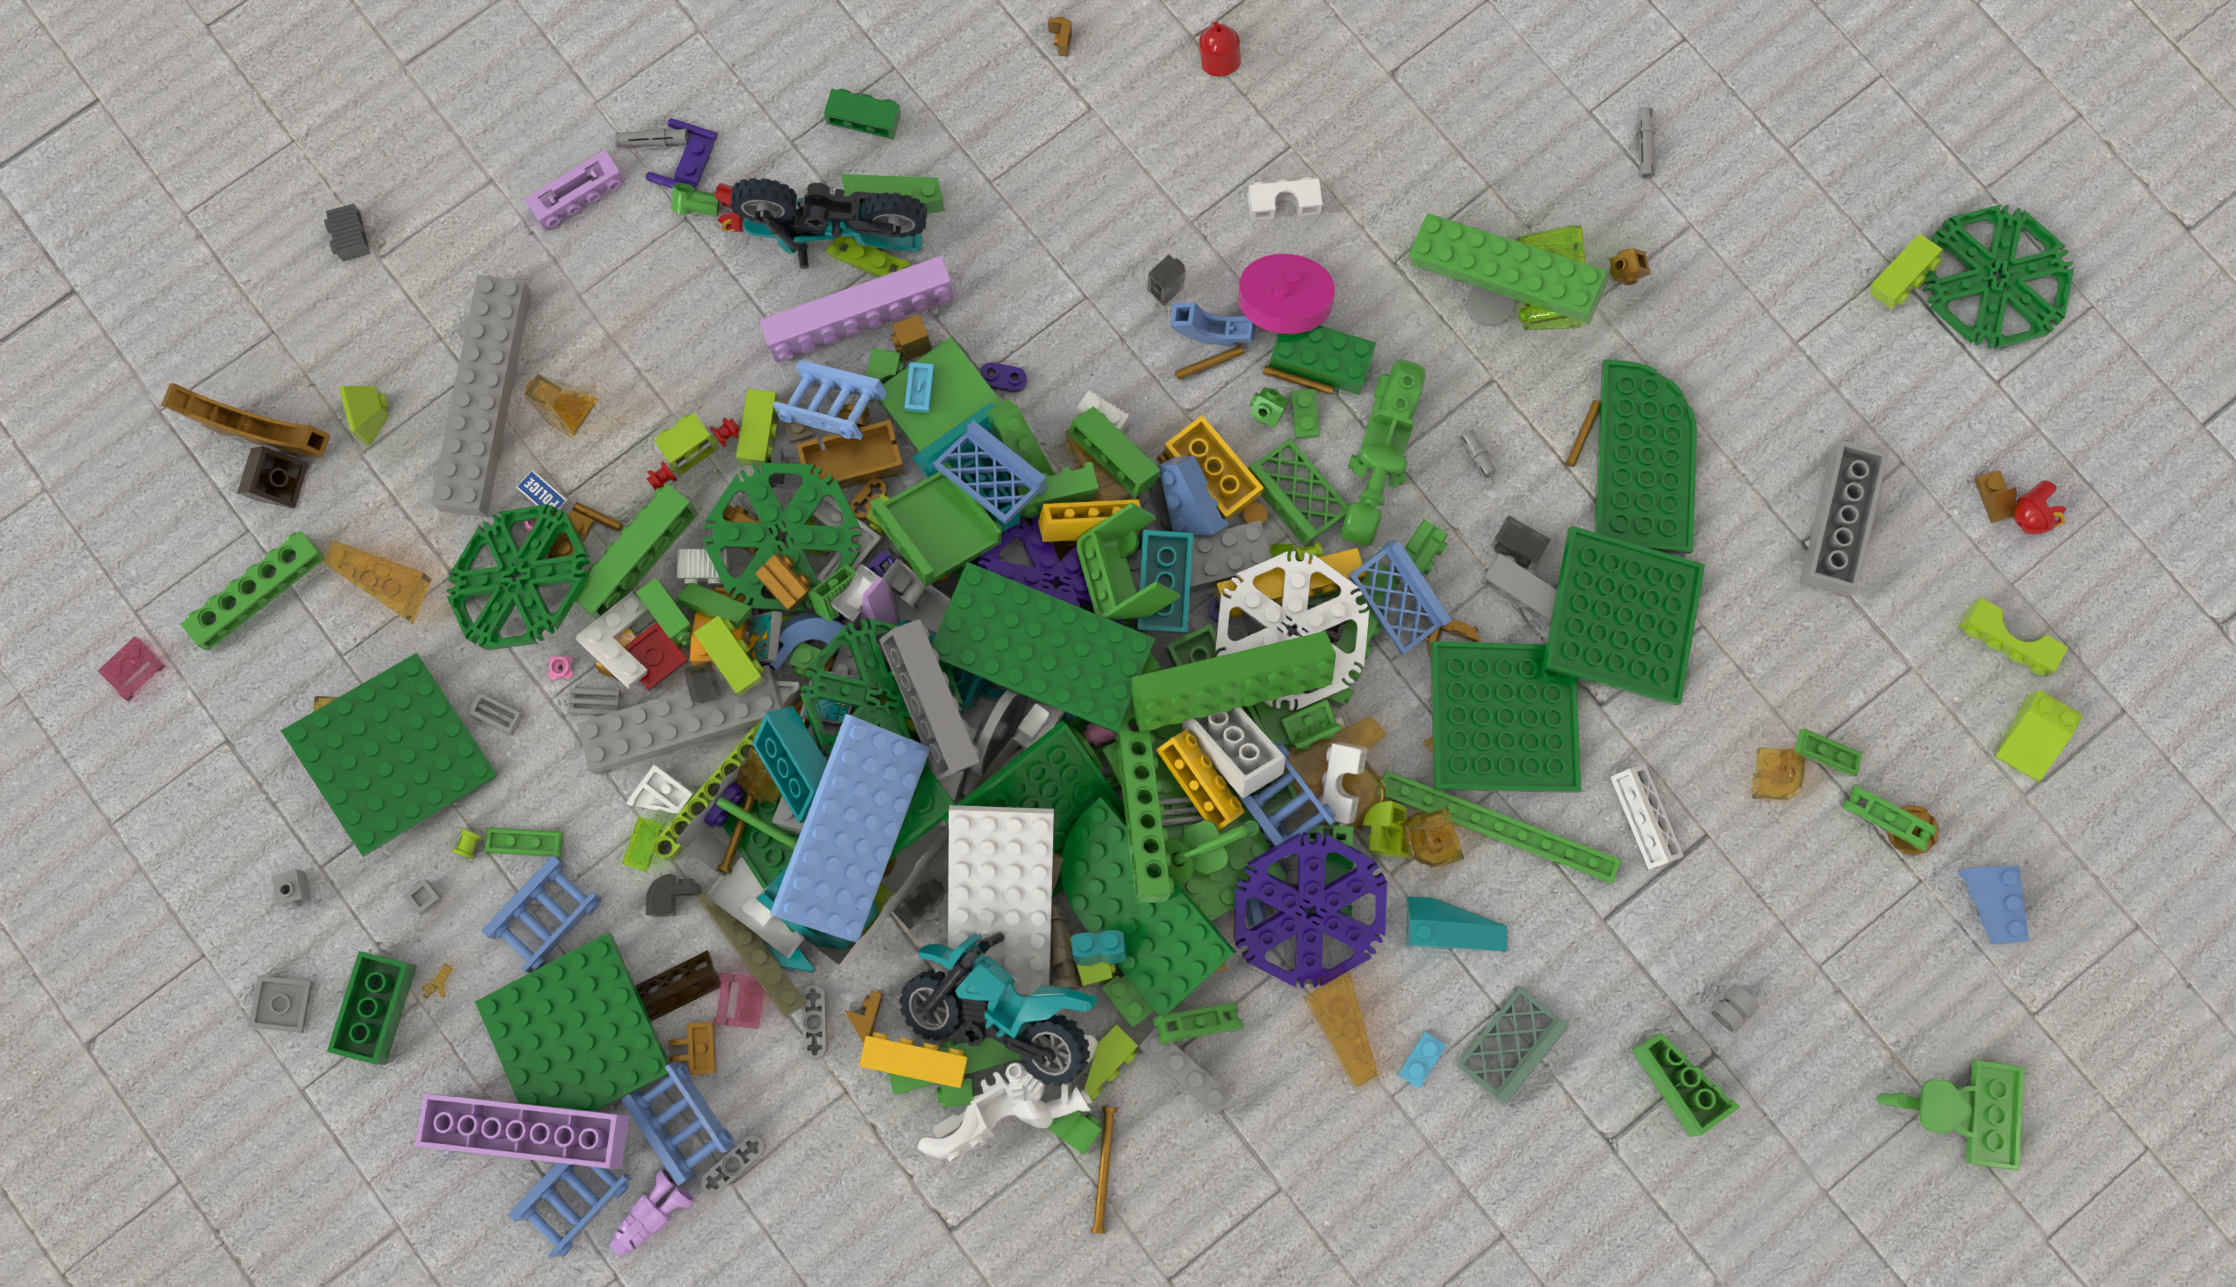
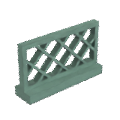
M1519 987L1456 1066L1505 1106L1566 1031L1569 1024L1562 1018L1559 1019ZM1520 995L1529 1002L1530 1012L1515 1013L1514 1002ZM1533 1006L1536 1007L1539 1011H1533ZM1511 1007L1512 1013L1505 1014ZM1544 1014L1552 1022L1547 1028L1536 1029L1534 1015ZM1530 1015L1532 1030L1518 1031L1516 1017ZM1513 1017L1514 1031L1499 1032L1498 1022L1500 1019ZM1496 1026V1033H1490ZM1543 1032L1541 1036L1537 1039L1536 1033ZM1533 1033V1046L1520 1049L1518 1034ZM1515 1035L1517 1049L1502 1050L1500 1036ZM1497 1036L1499 1051L1484 1052L1483 1040L1486 1037ZM1480 1045V1052L1474 1053ZM1520 1052H1527L1525 1056L1521 1059ZM1517 1053V1066L1515 1068H1504L1502 1054ZM1499 1054L1501 1069L1486 1070L1484 1056ZM1481 1056L1483 1070L1472 1071L1464 1064L1470 1057ZM1501 1072L1503 1083L1495 1090L1487 1083L1486 1074ZM1505 1072H1511L1505 1079ZM1476 1074H1483L1484 1080Z

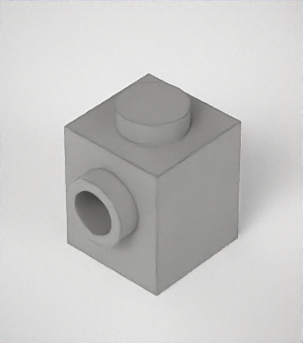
M296 869L271 876L277 906L287 907V910H294L303 907L302 903L311 901L304 871Z

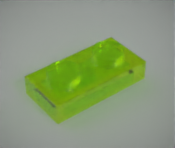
M638 816L622 864L647 872L654 854L653 844L660 836L664 824Z

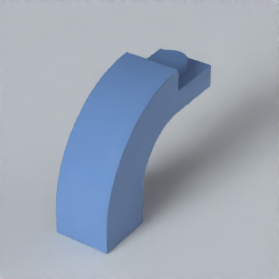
M1173 303L1170 326L1185 337L1199 342L1223 346H1235L1236 342H1254L1256 325L1247 319L1246 316H1219L1202 310L1196 303Z
M816 612L803 613L787 619L781 624L777 659L769 664L778 669L794 647L805 640L816 639L829 644L844 627L845 623L838 618L828 622L816 614Z

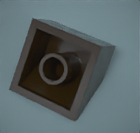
M264 446L251 448L237 494L259 502L295 509L309 463Z

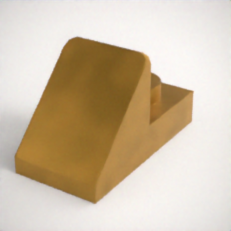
M1998 470L1976 477L1974 480L1990 522L1994 523L2014 517L2017 489L2016 487L2007 489L2001 471Z
M872 991L871 995H866L862 1010H866L865 1015L845 1010L862 1042L865 1041L866 1036L872 1037L884 996L882 993Z

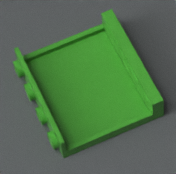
M952 337L915 362L934 364L929 413L910 412L904 409L909 366L883 384L887 395L884 401L877 400L890 414L918 453L987 404L991 403L996 406L1001 403V400Z
M948 461L943 464L947 469L956 468L955 466L952 467ZM941 472L935 473L884 503L879 497L871 501L872 516L925 587L1001 544L1002 528L1000 524L990 518L986 508Z

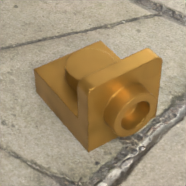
M1050 17L1048 19V28L1050 33H1056L1054 46H1058V55L1068 57L1072 36V21L1063 17Z

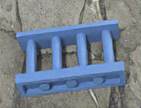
M1271 741L1285 756V766L1289 772L1258 795L1257 793L1254 795L1250 794L1245 798H1242L1238 793L1237 795L1275 846L1300 833L1302 838L1303 832L1309 833L1325 820L1333 826L1335 821L1332 818L1336 816L1327 803L1324 806L1320 803L1287 759L1290 753L1282 743L1277 745L1274 741ZM1296 779L1304 792L1272 815L1270 813L1267 816L1262 809L1265 805L1264 802ZM1311 799L1320 812L1289 835L1285 834L1282 836L1277 829L1280 826L1279 823ZM1295 853L1288 854L1284 858L1288 859Z
M553 855L481 930L488 938L496 939L497 937H502L527 961L521 969L528 973L539 969L545 964L547 955L586 914L590 915L599 906L598 901L601 899L594 892L587 897L562 873V868L566 864ZM550 881H556L581 904L571 915L545 893L544 887ZM533 899L540 901L563 923L553 934L527 911L528 908L526 906ZM515 918H520L545 942L535 954L509 930L510 927L508 925Z
M677 1061L665 1067L670 1075L647 1093L643 1094L640 1090L633 1092L623 1098L622 1102L677 1186L695 1177L693 1166L717 1148L721 1153H724L734 1148L735 1145L732 1142L733 1138L730 1132L722 1127L689 1077L690 1072L687 1067ZM676 1084L684 1097L660 1115H656L650 1106V1102ZM690 1105L698 1118L675 1136H670L664 1128L665 1123ZM702 1127H705L712 1140L688 1158H684L679 1151V1145Z
M556 1163L508 1215L515 1222L522 1221L523 1219L525 1221L529 1220L555 1246L549 1253V1256L551 1258L558 1257L559 1255L564 1257L574 1246L571 1242L615 1196L619 1198L629 1188L627 1183L632 1179L629 1175H624L618 1180L607 1168L591 1167L611 1187L599 1199L573 1173V1164ZM560 1180L563 1182L566 1180L593 1207L582 1219L555 1193L556 1189L554 1186ZM542 1199L544 1201L548 1200L574 1226L564 1239L536 1212L537 1208L535 1206Z

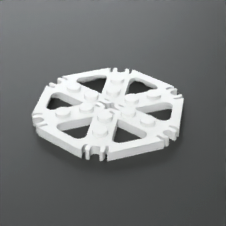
M1287 551L1235 574V576L1243 581L1241 583L1234 577L1231 579V582L1236 585L1235 591H1230L1225 587L1223 592L1231 597V599L1224 597L1221 593L1215 651L1225 648V651H1221L1216 655V657L1298 638L1299 636L1322 632L1347 620L1355 621L1357 624V635L1354 652L1346 654L1332 644L1336 652L1332 685L1309 694L1302 692L1297 695L1292 694L1280 697L1276 700V709H1280L1281 701L1286 700L1289 703V711H1292L1295 706L1294 700L1297 701L1296 710L1349 688L1350 686L1345 685L1342 679L1348 684H1353L1354 680L1349 677L1348 673L1350 670L1358 674L1361 673L1360 667L1354 665V663L1359 664L1362 668L1364 667L1369 610L1365 613H1359V611L1364 610L1368 606L1367 603L1363 605L1356 604L1355 600L1362 595V591L1351 595L1350 592L1359 589V587L1312 554L1311 564L1307 563L1309 554L1305 553L1304 560L1299 562L1295 559L1296 551H1292L1290 562H1288ZM1274 568H1282L1284 570L1282 607L1253 586L1254 577ZM1320 572L1340 587L1341 593L1338 597L1307 610L1312 573ZM1238 607L1266 629L1238 641L1230 640L1227 635L1230 610ZM1284 625L1289 627L1296 625V632L1299 633V636L1292 635L1289 637L1287 635L1288 630ZM1273 700L1263 701L1271 708L1273 707Z

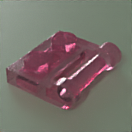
M134 636L98 672L117 690L120 696L130 701L135 696L134 693L157 671L161 672L166 665L138 637ZM149 661L150 664L132 682L125 686L124 684Z
M720 973L719 981H721L717 1016H714L713 1024L759 1029L764 990L754 976ZM736 982L739 983L735 1017L727 1018L731 983Z

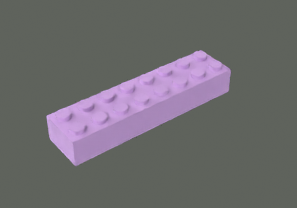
M939 256L760 319L759 322L775 362L779 360L787 361L793 358V355L810 353L816 347L824 344L827 346L833 345L838 342V339L855 337L866 329L874 330L883 326V323L900 321L911 313L919 314L925 312L928 307L945 305L951 299H954L951 280L943 259Z
M424 1094L415 1146L608 1169L622 1168L629 1115L451 1095Z

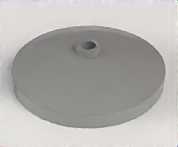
M1007 689L997 700L989 714L982 718L979 725L980 732L975 744L979 751V763L971 766L973 774L982 778L1010 739L1014 737L1022 719L1028 697Z

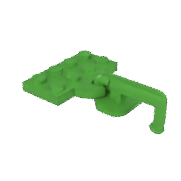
M1204 820L1188 827L1182 841L1177 838L1168 837L1167 843H1164L1165 852H1169L1171 860L1168 872L1182 886L1189 881L1194 873V869L1204 874H1211L1224 868L1229 861V854L1225 845L1248 835L1253 836L1257 834L1259 830L1257 822L1250 820L1244 825L1220 834L1213 822ZM1141 821L1143 827L1152 828V824L1149 821ZM1146 845L1152 853L1156 852L1153 846Z
M1972 1060L1970 1086H1961L1956 1089L1949 1081L1931 1079L1923 1084L1921 1098L1908 1097L1903 1092H1898L1897 1094L1880 1093L1876 1097L1878 1103L1882 1105L1920 1110V1123L1928 1131L1949 1133L1954 1130L1958 1134L1967 1137V1164L2019 1171L2025 1067Z

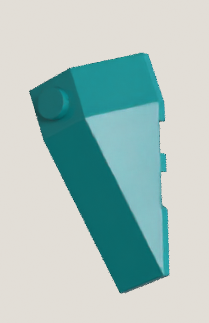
M1407 897L1406 947L1507 951L1506 925L1435 898Z

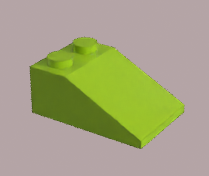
M2041 690L2027 694L1994 757L2039 782L2073 736L2083 714Z

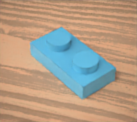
M909 363L905 411L929 413L934 364Z
M1424 1031L1397 1075L1420 1089L1447 1045Z

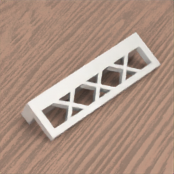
M1646 764L1611 776L1610 778L1648 870L1684 857ZM1637 772L1640 773V776H1641V778H1642L1643 783L1640 781V778H1639ZM1668 845H1670L1673 855H1671Z

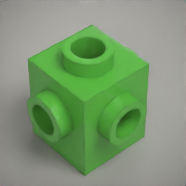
M1264 387L1260 394L1255 392L1249 405L1253 408L1249 415L1254 417L1257 422L1275 428L1281 420L1290 399L1282 396L1275 389Z

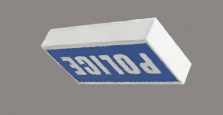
M533 470L516 486L536 506L548 504L559 511L563 510L569 503L565 497Z

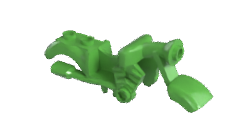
M1400 359L1393 364L1391 375L1382 374L1379 377L1374 394L1376 400L1359 454L1357 456L1352 454L1348 464V468L1352 469L1356 476L1364 478L1367 467L1373 469V472L1365 490L1358 496L1360 502H1354L1349 505L1340 531V536L1345 540L1363 546L1372 545L1382 517L1381 511L1376 508L1378 505H1385L1382 493L1385 488L1387 474L1390 475L1387 486L1396 488L1398 484L1403 486L1407 472L1404 470L1408 463L1405 459L1406 456L1403 454L1413 430L1414 420L1412 418L1425 381L1426 371L1422 365Z

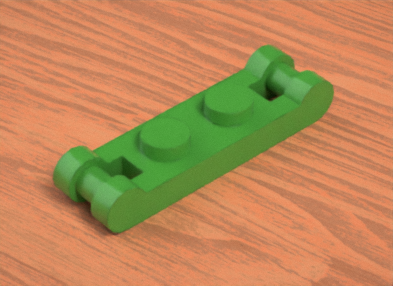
M1855 785L1852 787L1849 800H1845L1842 805L1844 810L1901 838L1917 849L1926 851L1929 846L1928 840L1938 830L1936 827ZM1861 799L1868 802L1865 809L1858 806ZM1915 827L1921 830L1918 837L1911 834Z
M1236 1003L1167 1014L1164 1018L1158 1016L1153 1019L1154 1026L1158 1028L1160 1033L1158 1038L1161 1045L1223 1032H1236L1244 1028L1242 1020L1238 1019L1237 1016L1238 1008ZM1173 1024L1175 1031H1169L1168 1025Z

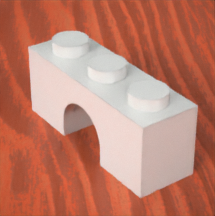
M1304 177L1297 181L1282 179L1276 183L1260 181L1249 185L1247 195L1251 221L1274 219L1275 204L1281 200L1292 202L1296 207L1297 216L1321 213L1323 204L1319 178Z
M1336 742L1332 743V747L1328 748L1326 761L1329 762L1328 770L1323 774L1322 786L1325 787L1323 796H1320L1319 801L1323 806L1326 803L1330 806L1336 815L1332 818L1334 821L1346 824L1355 822L1359 797L1345 792L1342 786V779L1346 773L1360 774L1364 772L1367 747Z

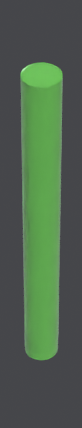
M721 796L719 798L717 806L790 848L795 849L797 839Z

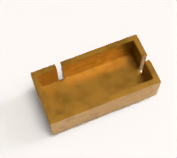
M891 420L859 427L863 435L861 440L855 438L847 439L840 434L822 437L826 447L824 450L821 449L818 439L796 444L801 464L816 465V468H822L823 471L819 478L824 480L830 473L833 476L832 482L836 478L841 489L864 484L871 479H883L905 473Z

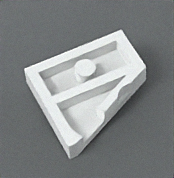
M654 764L626 804L679 814L695 793L660 766Z

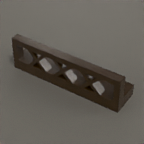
M707 950L635 987L650 1020L653 1021L724 985ZM706 961L707 966L695 970L697 965ZM683 974L679 980L672 982L674 976ZM659 985L657 991L648 993L652 987Z

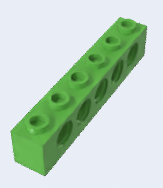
M301 531L291 534L280 547L270 550L266 554V558L258 564L251 565L239 579L229 582L226 585V589L221 593L210 597L203 607L188 614L186 620L180 625L196 645L206 651L210 650L326 559L309 536ZM296 553L295 559L288 563L289 557ZM276 569L275 575L269 578L270 571ZM256 584L255 591L249 594L250 587ZM236 600V605L229 609V604ZM216 615L215 622L209 625L210 618Z

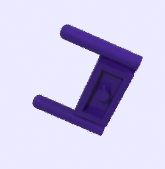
M670 118L667 122L668 127L677 130L686 128L687 132L691 134L675 172V178L672 179L648 172L646 180L672 189L675 184L684 183L693 186L696 190L718 133Z

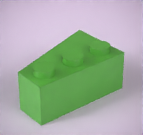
M1092 462L1084 463L1085 468L1070 471L1069 467L1062 468L1061 474L1048 477L1046 472L1041 473L1046 477L1047 490L1041 496L1037 494L1019 511V516H1025L1026 518L1036 517L1041 514L1043 504L1091 502L1098 490ZM1026 486L1015 487L1016 496L1026 495L1030 491Z

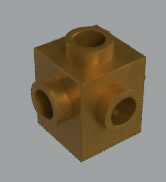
M1635 248L1619 251L1617 256L1609 259L1612 278L1614 281L1624 285L1636 284L1638 279L1651 274L1646 252Z

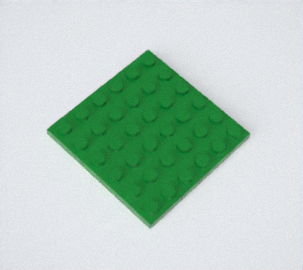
M1569 527L1542 668L1665 703L1680 705L1705 564L1578 527Z
M1432 641L1430 643L1434 790L1581 792L1577 678L1542 668L1546 645Z
M417 653L281 730L362 857H365L497 777L491 764Z
M1063 720L955 805L1054 809L1053 853L1060 854L1061 856L1071 828L1081 815L1100 797L1105 796L1122 818L1126 820L1124 804ZM948 811V812H946V813H945L943 816H941V817H942V819L946 822V824L949 826V811ZM1061 869L1052 898L1064 889Z
M606 933L475 1001L518 1103L598 1111L669 1074L665 1067L670 1062L612 933Z

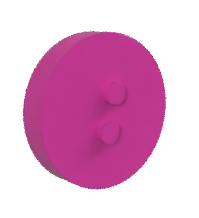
M1273 254L1259 258L1245 268L1240 277L1238 303L1247 319L1265 330L1283 334L1302 333L1320 326L1330 316L1333 308L1335 285L1328 271L1317 262L1294 254Z

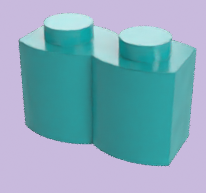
M1108 930L1098 935L1089 932L1074 935L1072 937V953L1075 963L1082 966H1091L1101 961L1115 964L1126 960V942L1123 932Z

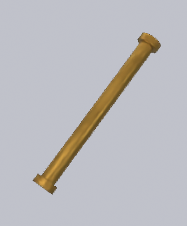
M757 756L756 762L758 764L742 808L750 813L766 771V767L759 756ZM740 818L737 819L723 861L717 867L719 872L729 875L732 874L733 869L731 866L747 822Z
M1102 1106L1104 1122L1094 1225L1090 1229L1091 1233L1106 1234L1104 1218L1114 1115L1118 1110L1116 1107Z

